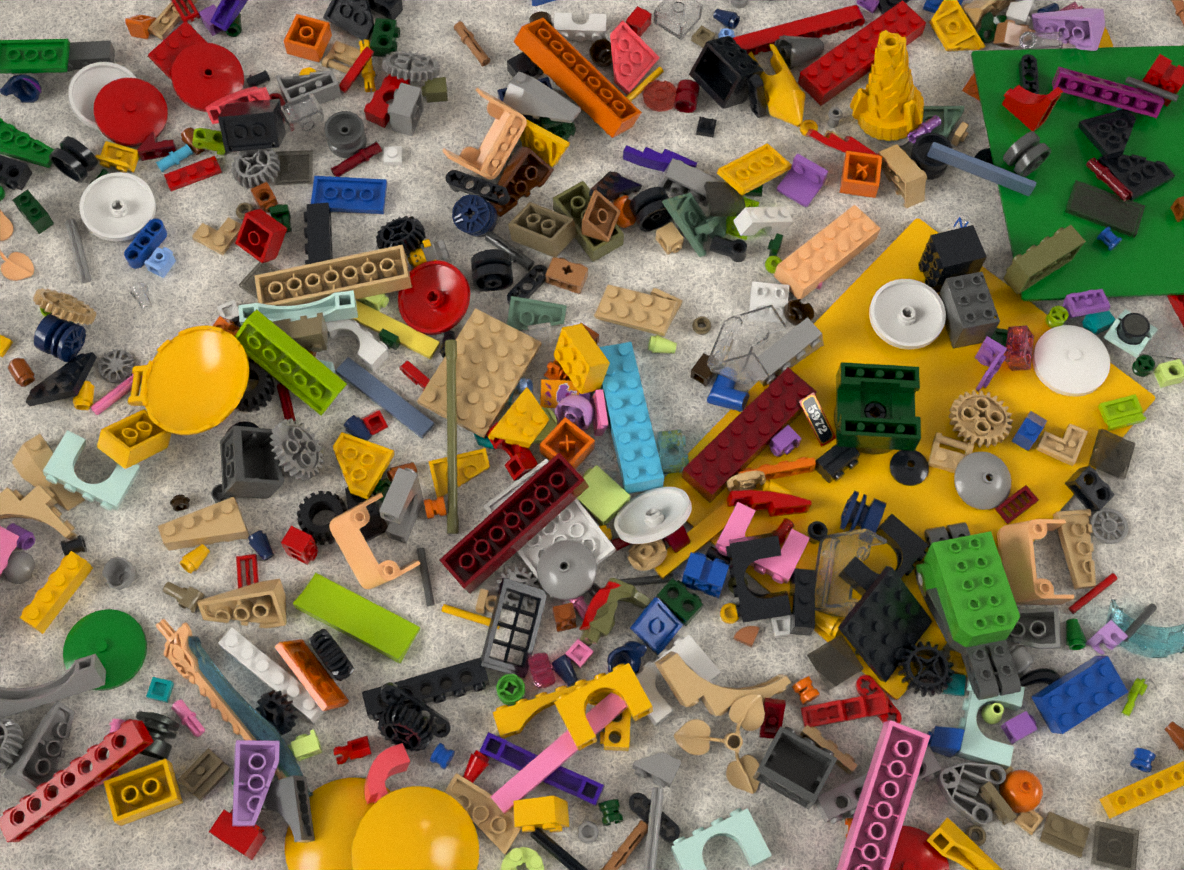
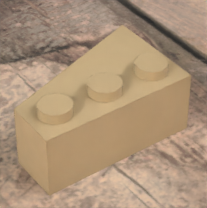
M898 145L879 151L878 155L882 156L881 170L888 181H893L898 190H895L897 195H902L905 200V204H903L905 208L925 201L927 175L907 155L906 151L902 150Z

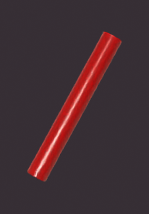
M1114 573L1110 574L1068 609L1072 614H1075L1118 579Z

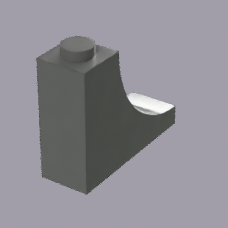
M292 775L271 782L261 810H273L279 813L289 824L294 836V842L308 843L315 841L306 776Z

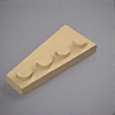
M1091 509L1062 511L1053 514L1054 519H1065L1066 524L1057 528L1075 590L1096 586L1095 564L1092 560L1094 549L1090 537L1092 525L1089 522Z
M456 773L445 792L464 807L472 821L506 856L521 831L514 824V808H511L504 814L492 800L491 794Z

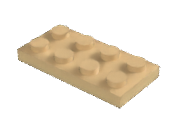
M608 284L594 316L602 321L665 337L678 304L677 301Z

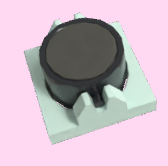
M1125 309L1122 314L1120 313L1104 338L1137 358L1158 329L1152 326L1145 316L1139 313H1131Z

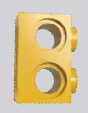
M628 708L620 714L622 719L619 722L611 721L605 727V732L600 731V744H604V750L629 751L631 714ZM617 734L621 740L618 743H613L609 740V736Z

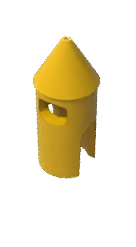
M770 44L773 52L770 64L776 75H767L763 71L760 76L764 84L765 100L769 113L772 117L800 127L803 121L805 93L799 87L777 47ZM750 52L748 55L753 60L757 61L753 53Z

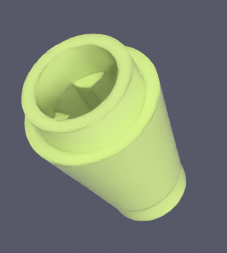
M651 335L648 350L652 351V353L674 354L677 343L659 335Z
M1000 703L985 705L981 711L983 720L988 724H997L1002 718L1004 707Z

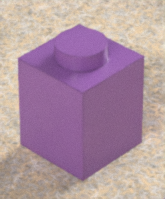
M214 4L199 12L202 23L212 36L223 31L210 22L217 9Z
M1025 711L1001 725V728L1011 744H1014L1035 732L1037 724L1033 716Z

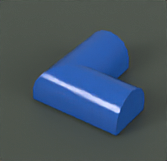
M727 366L720 368L707 397V403L740 412L744 410L750 396L748 392L734 389L739 377L736 370Z

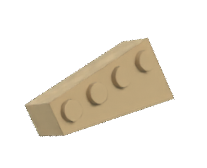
M234 497L157 526L163 544L169 551L195 547L201 544L210 545L224 541L248 539L250 536L239 505Z

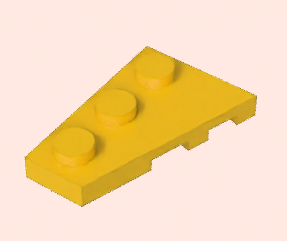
M486 448L457 454V488L490 468ZM447 457L428 461L436 496L441 497L448 494Z

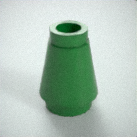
M1078 619L1067 620L1066 645L1069 646L1070 650L1085 648L1087 640Z

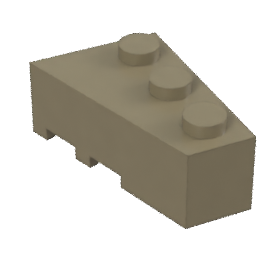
M322 312L317 313V317L307 318L306 315L300 316V320L291 321V319L273 321L276 326L307 351L321 352L322 350H327L328 328Z

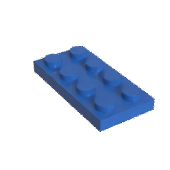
M314 176L311 204L329 203L331 212L384 214L387 179Z

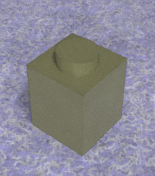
M446 77L433 78V80L427 79L425 81V86H422V95L426 97L427 103L448 101Z

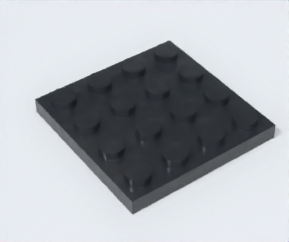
M886 566L838 628L879 680L887 682L897 669L898 663L902 662V655H906L905 649H910L911 644H916L933 621L894 569Z

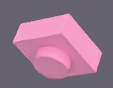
M577 639L565 655L581 669L594 654V651Z

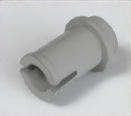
M833 108L829 111L828 126L835 128L836 125L838 127L839 120L843 116L839 108Z

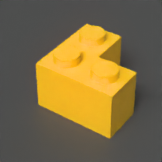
M553 795L513 801L514 824L516 828L522 829V832H534L535 828L543 827V830H550V832L555 833L562 832V828L569 827L568 801Z

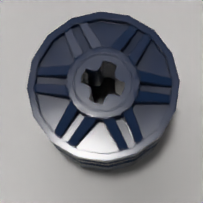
M469 194L461 197L455 203L452 211L453 222L457 228L473 237L486 236L490 231L494 230L497 224L498 215L494 206L477 195Z
M51 313L45 316L39 323L34 334V346L44 353L52 354L53 357L59 358L63 362H69L76 357L83 347L86 330L81 325L60 319Z
M854 490L841 514L839 529L845 530L847 523H850L849 533H853L856 526L860 527L859 537L872 541L887 503L874 498L870 505H866L867 495L864 494L860 502L856 501L859 492Z

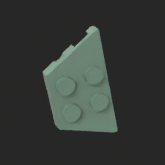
M924 106L923 122L937 115L941 119V125L933 129L931 133H938L948 139L964 113V106Z
M686 193L663 200V205L699 257L705 256L706 250L703 249L704 242L708 240V234L696 235L694 228L707 217L692 194Z

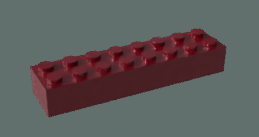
M788 367L683 468L682 478L711 503L727 487L726 482L728 479L746 468L770 445V441L787 425H790L803 412L799 401L813 392L816 396L817 391Z
M558 453L439 561L458 583L471 594L580 496L589 485L571 464Z

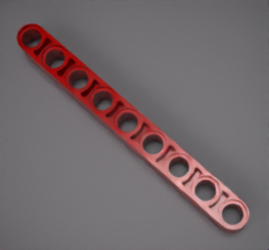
M852 5L733 38L741 48L747 51V54L752 52L753 55H757L759 52L772 51L770 44L775 45V41L780 38L779 36L820 38L825 34L831 35L838 33L840 30L846 31L853 29L855 26L860 27L865 23V19L859 6Z

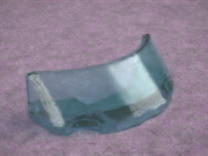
M1111 599L1106 624L1112 620L1125 632L1135 620L1123 612V608L1117 605L1116 600ZM1143 624L1127 642L1122 641L1119 645L1134 654L1149 658H1167V655L1178 652L1182 654L1184 653V624L1174 627H1154Z

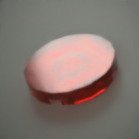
M652 81L644 89V103L654 111L670 110L674 107L677 89L669 81Z

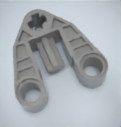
M969 762L942 770L938 774L936 782L948 804L974 825L982 827L989 823L993 816L992 810L988 806L956 792V790L976 798L980 786L962 779L961 776L984 785L990 781L994 787H997L1006 779L1005 770L998 765ZM991 771L999 775V781H993L990 778ZM946 775L950 776L949 780L952 779L948 784L944 782L946 779H943ZM977 811L984 812L986 816L985 821H980L977 818Z

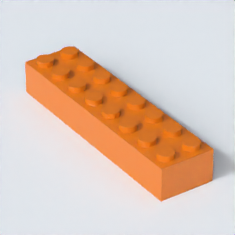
M540 18L521 27L514 43L608 135L613 138L633 127L642 112L544 18Z

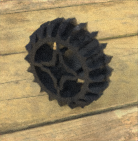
M407 215L403 218L399 216L398 219H393L391 222H386L385 226H381V230L377 232L378 235L376 236L377 246L379 249L403 245L405 254L409 256L411 252H416L415 249L421 248L422 241L426 238L425 229L417 218L414 219L413 216L408 218Z
M326 629L315 632L309 638L310 645L336 680L342 681L354 672V667Z
M921 641L918 642L917 646L911 644L910 649H905L906 655H902V662L898 663V668L902 669L898 672V675L905 676L901 682H908L907 690L913 687L915 695L921 691L922 697H925L927 692L930 697H933L935 692L941 694L942 689L946 690L949 687L947 683L952 682L953 679L950 676L954 674V670L949 669L954 666V663L947 662L951 656H944L945 648L939 651L937 649L938 644L931 647L930 641H927L925 646ZM917 655H928L932 658L924 659L921 656L918 657ZM910 662L914 663L913 666L917 670L915 676L912 674ZM936 662H938V664L940 665L941 677L938 675L939 672L935 668ZM931 664L929 670L921 675L920 673L923 671V668ZM928 679L929 681H933L935 683L927 684L921 682L920 680Z
M400 704L397 706L391 705V707H387L383 711L378 722V729L380 734L385 736V740L390 741L391 745L403 743L405 750H410L411 752L425 750L433 739L435 728L432 726V722L428 721V717L423 716L422 712L415 711V708L403 707Z

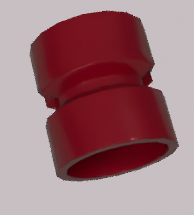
M687 79L678 82L674 100V108L677 111L693 113L696 110L697 97L700 91V86L697 82Z

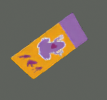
M541 379V407L556 408L559 402L569 395H580L590 402V392L580 394L572 381Z

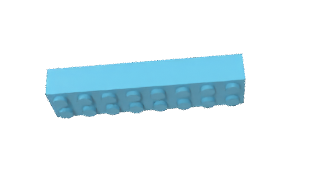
M632 342L599 347L610 362L601 390L604 392L607 418L623 489L630 494L663 487L664 475Z

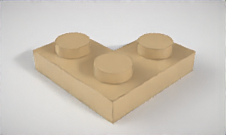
M228 217L217 231L202 223L192 235V238L215 252L224 255L236 240L242 224Z
M1073 424L1068 425L1063 438L1045 431L1036 450L1073 466L1088 431Z

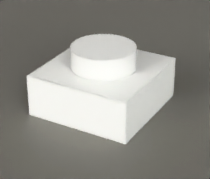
M402 146L384 147V165H402Z
M235 300L217 307L221 317L232 322L234 317L239 316V309Z
M790 615L771 618L775 638L794 635L790 634Z

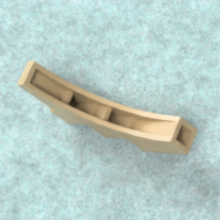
M38 485L25 497L17 489L13 491L8 487L0 493V519H33L52 526L69 540L77 536L73 531L75 527L68 520L64 522L60 517L62 513L54 506L58 503L53 498L55 493L49 487L43 488Z
M671 651L655 662V665L680 705L692 707L701 698L709 713L715 716H721L728 712L729 707L737 699L746 695H761L764 705V698H771L775 694L784 692L787 689L786 686L791 683L786 675L778 674L766 682L750 687H721L698 676L676 652Z

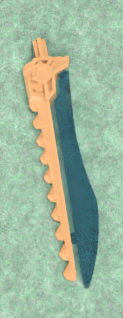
M165 619L157 623L156 628L167 639L163 655L171 661V664L183 678L189 679L190 683H196L199 686L200 695L207 696L210 699L211 707L220 710L222 720L232 724L235 734H241L244 740L280 741L279 763L275 771L278 780L292 775L303 776L295 757L276 728L263 718L234 689L203 649L200 639L197 636H192L188 623H183L177 631ZM308 788L309 797L313 796V792H310Z

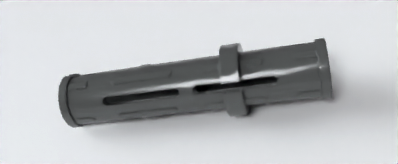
M493 231L486 235L485 240L497 249L508 252L511 255L512 262H517L527 271L533 267L535 262L524 255L522 250L516 249Z

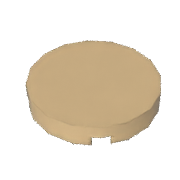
M748 471L731 477L726 483L730 492L732 489L733 491L753 490L759 483L762 486L766 482V478L762 471Z
M662 539L650 543L633 544L629 549L628 560L634 569L639 571L651 570L665 560L667 547Z

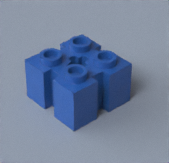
M691 552L683 574L682 583L689 589L704 592V594L719 598L730 565L721 559L711 561L706 559L707 556L703 553Z

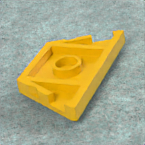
M943 0L929 23L946 51L984 49L986 46L957 0Z
M526 119V127L519 138L522 146L531 148L549 166L554 167L569 147L570 142Z
M526 387L490 432L488 438L491 440L500 438L504 439L505 443L518 444L521 447L529 448L550 419L529 388Z

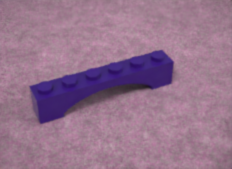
M489 732L479 751L518 771H521L538 756ZM562 766L542 781L594 806L597 805L605 787L601 783Z

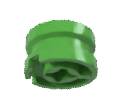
M506 674L499 679L496 689L497 696L501 702L506 705H516L518 700L524 698L525 684L518 675ZM512 686L515 688L513 694L507 690L508 687Z

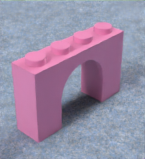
M737 502L715 546L720 554L727 556L726 546H730V539L745 537V532L755 514V510ZM791 529L781 549V556L758 559L752 562L750 566L754 567V570L764 575L766 573L772 576V579L777 583L783 584L784 582L787 584L810 538Z

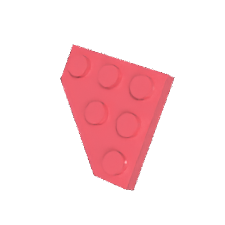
M621 21L610 33L614 83L627 95L660 57L624 21Z

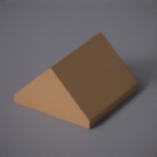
M594 190L584 214L582 235L609 242L621 211L597 190Z

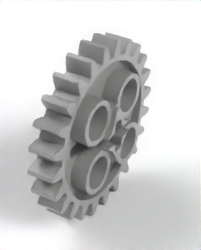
M396 51L383 57V71L391 74L392 77L397 76V79L404 78L405 81L410 79L412 82L414 80L420 82L421 80L427 81V79L433 80V78L439 76V62L436 59H431V56L419 55L418 52L414 54L411 51L408 53Z
M285 419L275 425V428L271 430L273 434L270 435V438L273 440L270 444L274 446V449L271 451L276 453L277 456L274 459L280 460L279 466H284V472L289 470L291 477L295 475L297 480L301 478L303 481L319 474V470L322 469L321 464L324 463L320 458L324 455L319 452L322 447L317 445L319 440L314 439L315 434L309 433L310 428L305 429L304 423L299 425L298 420L293 422L292 419Z

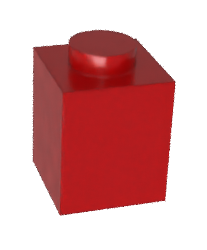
M637 6L626 19V24L641 37L651 25L652 14Z

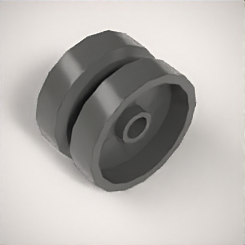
M341 111L328 118L324 130L329 149L334 155L341 158H349L358 153L359 149L366 147L367 137L364 124L357 114L351 111Z
M1031 131L1018 139L1007 150L1003 160L1009 167L1015 166L1014 172L1016 174L1026 177L1048 158L1051 149L1045 143H1040V137L1034 131Z

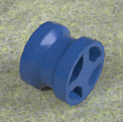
M439 743L431 755L430 762L440 764V767L445 770L454 757L455 751L452 749L448 750L444 744Z
M1135 748V757L1131 760L1130 766L1143 772H1151V763L1155 760L1156 755L1149 750Z

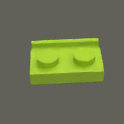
M1136 394L1100 403L1098 406L1104 422L1107 423L1108 431L1142 423L1146 420Z

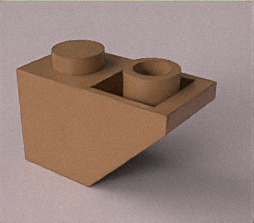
M1005 20L1003 23H997L993 44L1004 48L1018 47L1033 36L1035 30L1029 29L1028 25H1017L1013 20Z

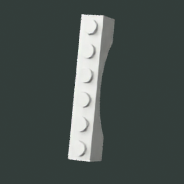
M231 628L218 642L226 653L259 677L275 692L280 690L282 696L287 694V700L293 701L291 706L296 708L311 723L314 724L325 712L321 710L301 683L235 629Z

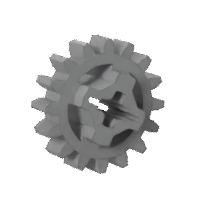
M515 567L514 572L507 569V575L501 573V578L510 579L539 589V585H535L538 582L537 578L532 579V572L526 574V568L519 571L518 567ZM502 580L496 581L498 586H500ZM499 587L495 588L496 593H498ZM507 591L503 604L517 608L520 595ZM524 596L522 606L526 610L528 609L527 604L533 605L534 600Z

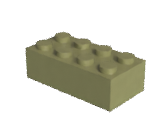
M581 181L553 197V210L574 219L577 233L575 239L592 262L622 246L624 243V233L616 224L609 242L582 235V220L592 196H589V187L584 181Z
M1072 225L1065 229L1061 227L1054 233V236L1045 237L1038 246L1033 245L1025 254L1015 256L1012 259L1013 263L1006 269L1007 273L1003 279L1018 295L1072 261L1086 241Z

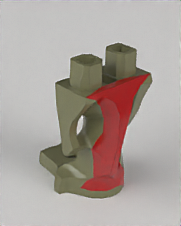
M609 578L606 586L598 590L588 605L584 621L579 627V630L583 632L579 641H582L587 646H591L592 644H597L601 637L607 636L615 625L614 614L618 601L629 602L644 609L652 599L639 592L632 584L615 578Z

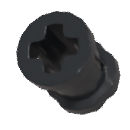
M81 535L67 542L65 540L61 541V547L65 556L71 551L74 553L87 552L85 540Z

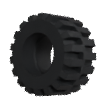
M249 359L248 380L254 379L259 382L254 389L244 392L241 401L237 405L236 409L239 407V410L243 412L245 408L248 412H252L253 408L256 411L260 410L259 406L261 405L266 407V401L270 402L272 400L271 395H274L275 392L273 389L275 388L270 373L252 359Z
M318 491L319 494L315 495L313 492L310 494V498L306 496L303 499L304 504L300 503L299 505L300 510L297 511L298 524L303 532L313 537L316 544L317 541L320 545H325L326 541H328L329 545L333 544L332 540H334V537L329 529L330 523L322 526L313 523V518L322 510L334 512L335 518L347 511V507L342 498L340 499L337 494L332 495L330 491L324 494L323 491Z

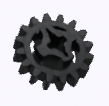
M275 690L261 695V699L257 701L260 705L256 707V710L260 712L257 718L262 720L261 726H266V732L271 730L272 736L276 734L282 736L292 731V727L296 726L294 720L297 719V716L293 714L296 708L291 706L293 701L287 700V694L282 696L280 690L277 692Z

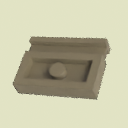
M208 748L178 780L202 801L228 774L231 768Z
M990 781L979 788L980 796L1003 825L1017 817Z
M1049 811L1039 841L1075 857L1082 858V852L1085 848L1090 828Z

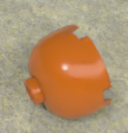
M1027 770L1009 772L1004 782L999 785L1000 795L1015 813H1026L1034 810L1040 804L1043 796V786L1040 780Z

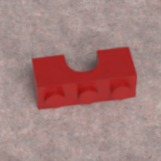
M391 74L385 77L379 90L375 91L372 100L364 108L366 120L385 128L390 121V115L388 114L389 104L386 102L394 99V92L396 89H399L401 83L410 85V79L406 81L404 78L397 79V76L392 77Z
M496 422L488 430L486 434L487 437L489 436L490 432L494 429V427L498 424V422ZM500 438L489 439L494 449H502L509 454L511 459L505 464V467L514 481L519 480L538 465L529 448L521 447L518 444L505 443V440Z

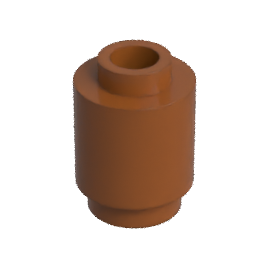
M15 358L10 361L8 370L17 384H20L21 387H26L35 381L34 372L24 358Z

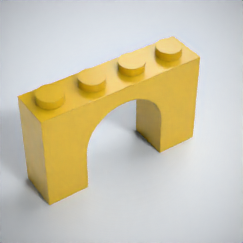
M629 663L617 665L613 668L612 672L598 675L594 678L595 681L579 685L576 691L570 694L564 693L554 702L578 751L597 742V738L586 718V707L594 696L600 693L618 695L625 702L634 721L653 712V706Z

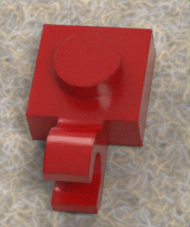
M368 736L347 741L348 745L338 746L333 749L334 756L342 754V756L336 758L338 765L344 764L349 757L353 760L371 754Z

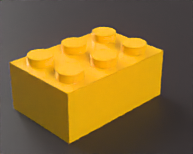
M582 323L562 327L553 354L554 358L559 362L565 374L568 375L580 394L600 390L610 362Z
M143 409L101 429L97 448L124 469H127L168 448L171 433L157 426L149 418L148 412Z
M167 759L103 781L113 820L120 826L183 803L173 765Z

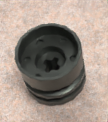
M138 711L135 717L144 722L154 741L139 754L160 760H168L172 745L164 740L165 738L175 739L176 734L169 730L178 731L180 724L162 714Z

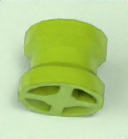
M1062 306L1052 307L1045 318L1046 324L1050 328L1064 325L1069 316L1068 311Z

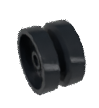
M926 133L917 138L909 156L926 173L927 180L939 178L945 173L948 166L946 163L927 156L932 143L936 142L953 149L950 141L938 133Z
M66 136L60 142V148H55L49 155V159L58 170L78 183H81L88 176L87 171H92L98 164L95 155L85 145L69 136Z
M652 187L646 189L630 201L629 207L634 217H636L635 220L640 230L645 232L652 231L672 221V216L662 203L663 200L669 198L665 188Z
M489 249L473 255L471 267L473 286L476 289L485 292L499 291L513 284L511 255L508 252Z

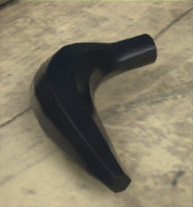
M1039 668L1030 671L1019 680L1021 686L1024 687L1037 683L1050 685L1061 677L1054 670Z

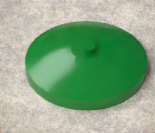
M105 609L90 613L80 619L66 637L63 647V661L66 670L72 666L75 660L96 654L106 670L105 685L92 690L104 691L120 687L130 681L141 669L147 653L146 636L140 624L125 612Z

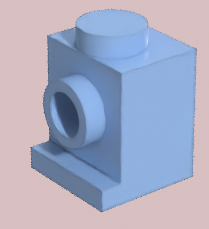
M157 247L150 258L145 260L144 263L148 271L164 278L176 260L170 249Z

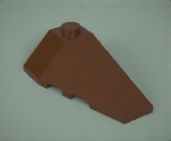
M518 147L497 184L505 187L510 194V201L505 205H497L490 202L500 217L518 204L517 200L522 196L528 197L531 194L530 190L538 186L540 188L544 185L554 171L551 166L529 147ZM496 194L499 199H500V197H504V196H505L504 194H502V195Z

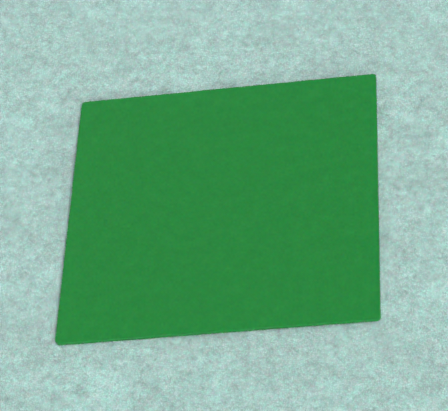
M1184 45L1098 48L1096 51L1079 50L1077 48L973 51L971 59L993 165L1015 173V166L1009 167L1003 160V156L1018 139L1031 132L1026 125L1002 105L1005 99L1004 94L1010 88L1014 89L1020 85L1019 62L1024 55L1030 54L1036 58L1039 95H1046L1053 91L1052 81L1058 66L1135 87L1125 83L1127 77L1130 76L1142 81L1159 54L1172 60V65L1184 67ZM1025 76L1026 80L1033 81L1031 76ZM1184 84L1177 93L1179 95L1176 102L1171 101L1168 107L1163 104L1157 118L1129 111L1136 118L1123 154L1146 157V160L1152 162H1164L1175 175L1171 181L1131 202L1129 200L1124 202L1102 180H1098L1093 171L1086 167L1090 159L1095 157L1098 160L1103 155L1078 127L1079 121L1117 111L1118 107L1064 92L1061 94L1045 123L1034 131L1040 137V143H1045L1051 149L1048 158L1035 171L1025 177L1037 182L1030 196H1027L999 184L998 189L1013 258L1018 254H1025L1033 245L1038 246L1045 237L1054 236V233L1061 227L1065 229L1070 225L1086 242L1072 261L1021 292L1020 295L1023 301L1065 300L1066 295L1097 289H1103L1107 298L1184 295V219L1181 222H1177L1171 209L1176 199L1184 196ZM1108 226L1118 238H1122V241L1111 251L1108 250L1109 247L1103 241L1097 239L1098 235Z

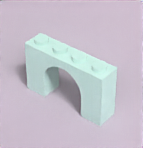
M67 430L43 470L44 476H46L45 479L53 484L58 482L64 485V489L69 492L75 493L77 491L83 494L82 497L90 502L95 500L101 503V507L109 511L112 509L118 510L140 471V465L135 464L124 469L121 465L117 464L107 480L98 484L85 483L74 473V466L86 446V439Z
M968 679L966 690L969 691L968 698L964 699L962 710H965L964 718H960L958 728L964 729L965 732L961 748L956 753V756L977 763L998 765L1003 769H1008L1011 764L1014 746L997 742L984 736L977 726L976 716L980 707L994 703H1000L1004 708L1017 711L1022 706L1025 687L1021 686V691L1018 693L978 700Z
M741 808L730 813L731 817L725 820L722 817L711 822L712 826L704 829V827L696 829L692 832L693 836L687 839L684 836L673 841L674 845L671 847L680 870H707L703 862L702 850L705 843L716 836H726L735 840L742 849L750 867L769 859L772 855L748 808L743 811Z

